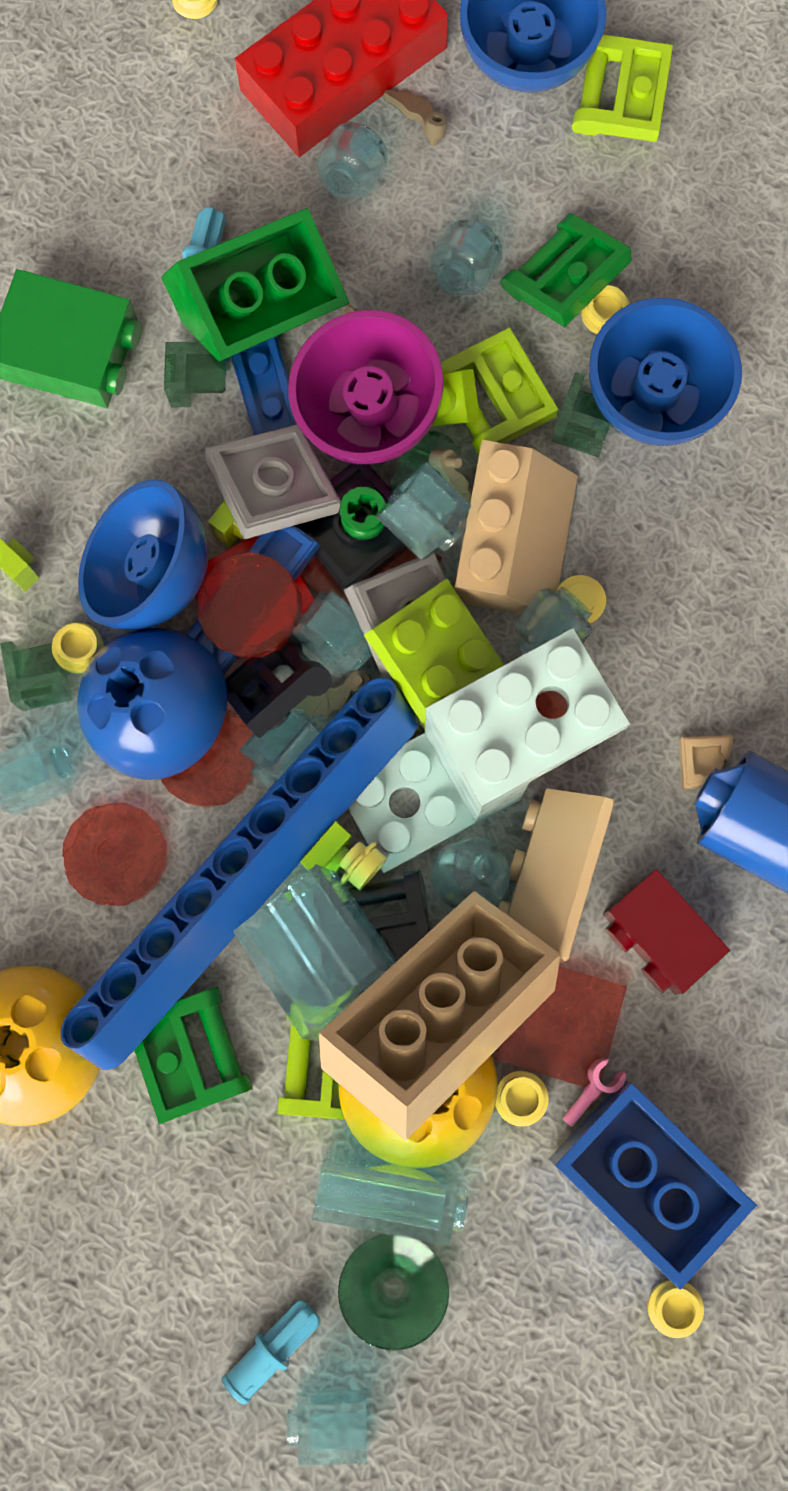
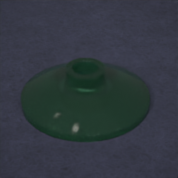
M386 1233L372 1237L360 1244L351 1253L343 1266L338 1284V1300L341 1313L352 1332L362 1341L373 1347L390 1351L412 1348L428 1339L437 1330L445 1316L449 1302V1283L445 1268L437 1254L427 1244L415 1237L401 1233ZM390 1278H398L404 1284V1292L398 1298H390L384 1293L383 1285Z

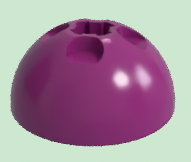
M380 310L350 312L322 325L300 348L289 376L288 395L290 407L301 431L310 442L324 453L338 460L353 464L386 462L411 450L432 427L438 415L443 396L441 362L430 339L411 321L399 315ZM384 397L385 400H384L383 403L380 405L379 403L381 402L382 398Z

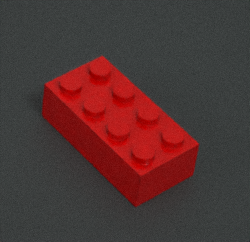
M313 0L234 58L240 91L300 158L382 97L385 90H391L447 48L448 13L436 0Z

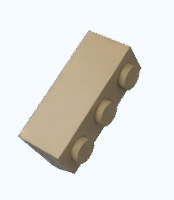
M482 440L454 588L464 604L553 620L555 594L561 577L578 475L533 448Z
M546 788L540 801L531 799L522 825L523 830L531 832L526 850L524 852L515 849L506 878L516 882L510 902L500 899L497 908L561 954L559 963L569 959L615 800L603 796Z

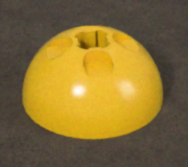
M17 966L0 971V1123L28 1126L58 1118L84 1098L99 1073V1067L65 1046L61 1040L63 1020L87 992L72 978L54 969L41 966ZM10 1030L12 1034L8 1037L6 1045H4V1039ZM10 1056L15 1060H19V1065L17 1066V1062H14L7 1057Z
M491 1055L407 1140H404L339 1084V1099L343 1116L358 1142L366 1150L383 1161L407 1168L438 1166L465 1153L477 1142L487 1128L497 1099L496 1067Z

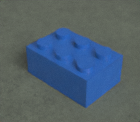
M625 1081L619 1091L610 1093L549 1158L679 1290L685 1286L757 1206L633 1083Z

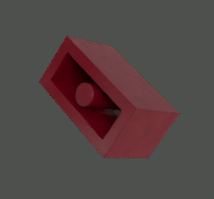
M657 869L648 873L603 914L610 922L605 928L606 933L624 952L627 953L631 948L637 952L646 962V965L641 968L642 973L661 993H664L669 988L674 995L684 994L731 951Z

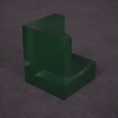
M165 342L164 391L171 408L191 407V393L225 392L226 370H231L230 357L219 362L200 342Z
M575 372L555 426L552 442L599 458L611 424L599 410L593 394L581 390L585 375Z
M12 641L0 643L9 698L13 705L21 711L72 701L68 673L55 661L52 654V643L22 650Z

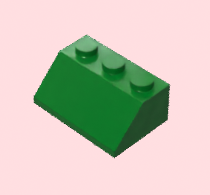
M308 208L179 260L161 276L182 324L219 362L350 304Z

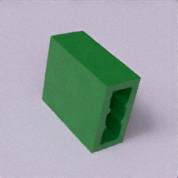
M16 269L0 312V379L108 409L112 394L119 395L125 384L126 367L123 365L127 351L128 349L134 351L137 348L141 336V322L137 319L130 299Z

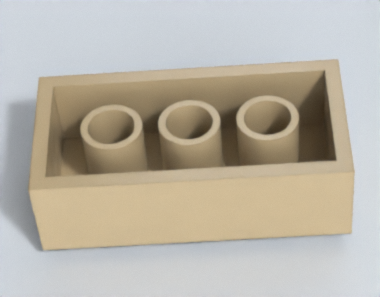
M473 891L319 1032L321 1069L404 1140H407L555 991L561 954L484 897Z

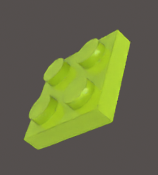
M448 578L364 634L422 723L426 722L427 707L504 666Z

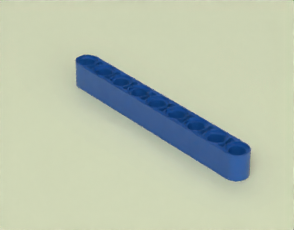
M382 677L370 680L353 695L71 1009L61 1026V1040L65 1046L102 1070H111L118 1067L137 1048L298 866L300 861L333 823L344 814L413 736L418 727L419 718L391 679Z

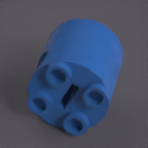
M749 750L736 766L723 770L714 768L701 787L694 802L700 824L697 844L788 894V771Z

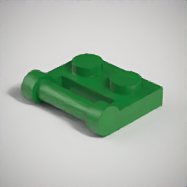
M568 213L557 224V232L518 270L511 269L500 280V285L516 301H524L565 328L632 262L631 250L629 246L580 217ZM572 244L573 246L535 282V280Z
M218 987L177 1001L134 1050L159 1125L253 1089L249 1075L242 1074L218 1004L223 1003ZM196 1012L199 1013L222 1080L221 1084L211 1088L207 1087L184 1019L185 1016Z

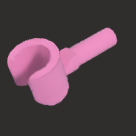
M598 1059L590 1065L588 1069L589 1084L562 1118L571 1127L575 1125L593 1101H596L603 1092L614 1093L623 1087L626 1081L624 1071H619L610 1084L603 1085L600 1082L599 1072L606 1066L609 1059Z

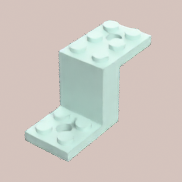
M572 628L427 707L425 733L405 743L351 804L348 810L367 845L374 841L377 842V849L388 858L381 868L385 875L516 803L522 798L530 781L625 730L630 723L575 630ZM555 691L565 698L567 712L560 718L548 719L537 710L536 698L543 692ZM399 790H410L420 800L419 810L412 817L400 818L393 814L389 807L390 798Z

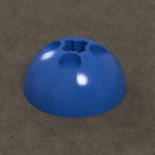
M461 0L460 5L461 32L465 46L474 63L489 79L500 86L526 93L543 92L557 88L581 72L596 52L606 23L605 0Z
M650 298L637 301L620 309L602 326L591 350L589 380L591 391L599 410L616 430L644 444L672 446L703 436L724 419L733 407L740 391L742 364L738 348L725 326L711 313L695 304L680 299Z
M156 479L137 483L120 494L108 506L96 523L85 546L78 576V591L81 605L93 621L111 628L123 630L151 628L177 616L197 595L208 567V539L198 512L178 489L165 481Z
M146 628L130 631L103 646L87 665L80 681L77 696V712L80 727L91 749L112 769L137 779L154 780L167 778L181 773L194 765L207 753L215 742L226 715V681L214 655L196 639L184 633L165 628Z

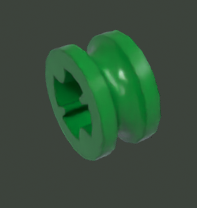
M357 487L345 494L340 503L341 523L344 530L350 536L357 539H371L382 532L387 517L386 504L382 495L369 487ZM362 504L371 505V513H377L376 516L368 515L365 523L356 522L355 513L350 514L351 511H359Z

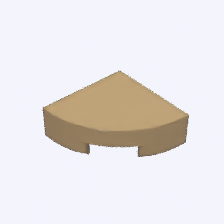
M733 735L679 738L682 790L700 787L714 768L722 770L721 768L724 767V763H726L731 754Z

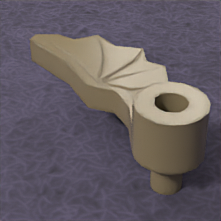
M385 90L384 100L398 108L408 119L418 121L422 125L425 135L429 138L430 145H437L438 141L445 137L447 117L443 113L434 112L432 104L426 102L424 96L414 95L408 90L402 92Z
M436 448L430 453L429 466L434 471H439L443 477L445 488L442 496L446 507L447 532L457 534L461 528L462 520L468 516V503L471 499V494L467 490L469 482L461 473L455 470V468L462 466L461 458H457L453 450Z
M355 670L340 686L336 688L330 687L321 696L313 697L308 695L294 708L303 709L308 717L320 714L328 718L333 711H340L349 701L352 691L357 692L365 683L372 680L371 676L366 671Z

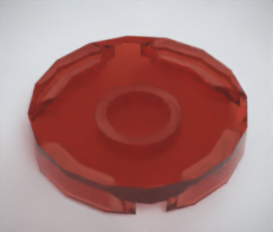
M258 553L235 554L219 562L204 578L198 594V619L205 635L221 650L241 658L264 657L281 649L290 639L289 636L293 633L295 626H298L302 616V594L294 576L275 559Z
M226 709L221 731L207 753L188 769L176 775L162 778L161 781L170 794L187 805L210 808L228 804L244 793L255 777L259 758L255 736L238 715Z
M127 803L98 805L86 810L71 824L63 842L62 857H64L65 874L68 882L83 898L102 906H126L144 899L159 884L167 866V843L161 827L147 812Z

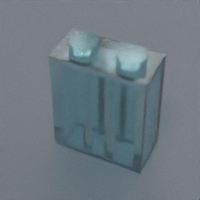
M318 864L233 931L302 1039L319 1041V1032L397 962L345 884L342 883L338 874Z
M328 1151L322 1163L312 1220L449 1246L452 1230L463 1231L468 1197L465 1196L466 1190L459 1189L456 1174L425 1168H407L382 1160Z

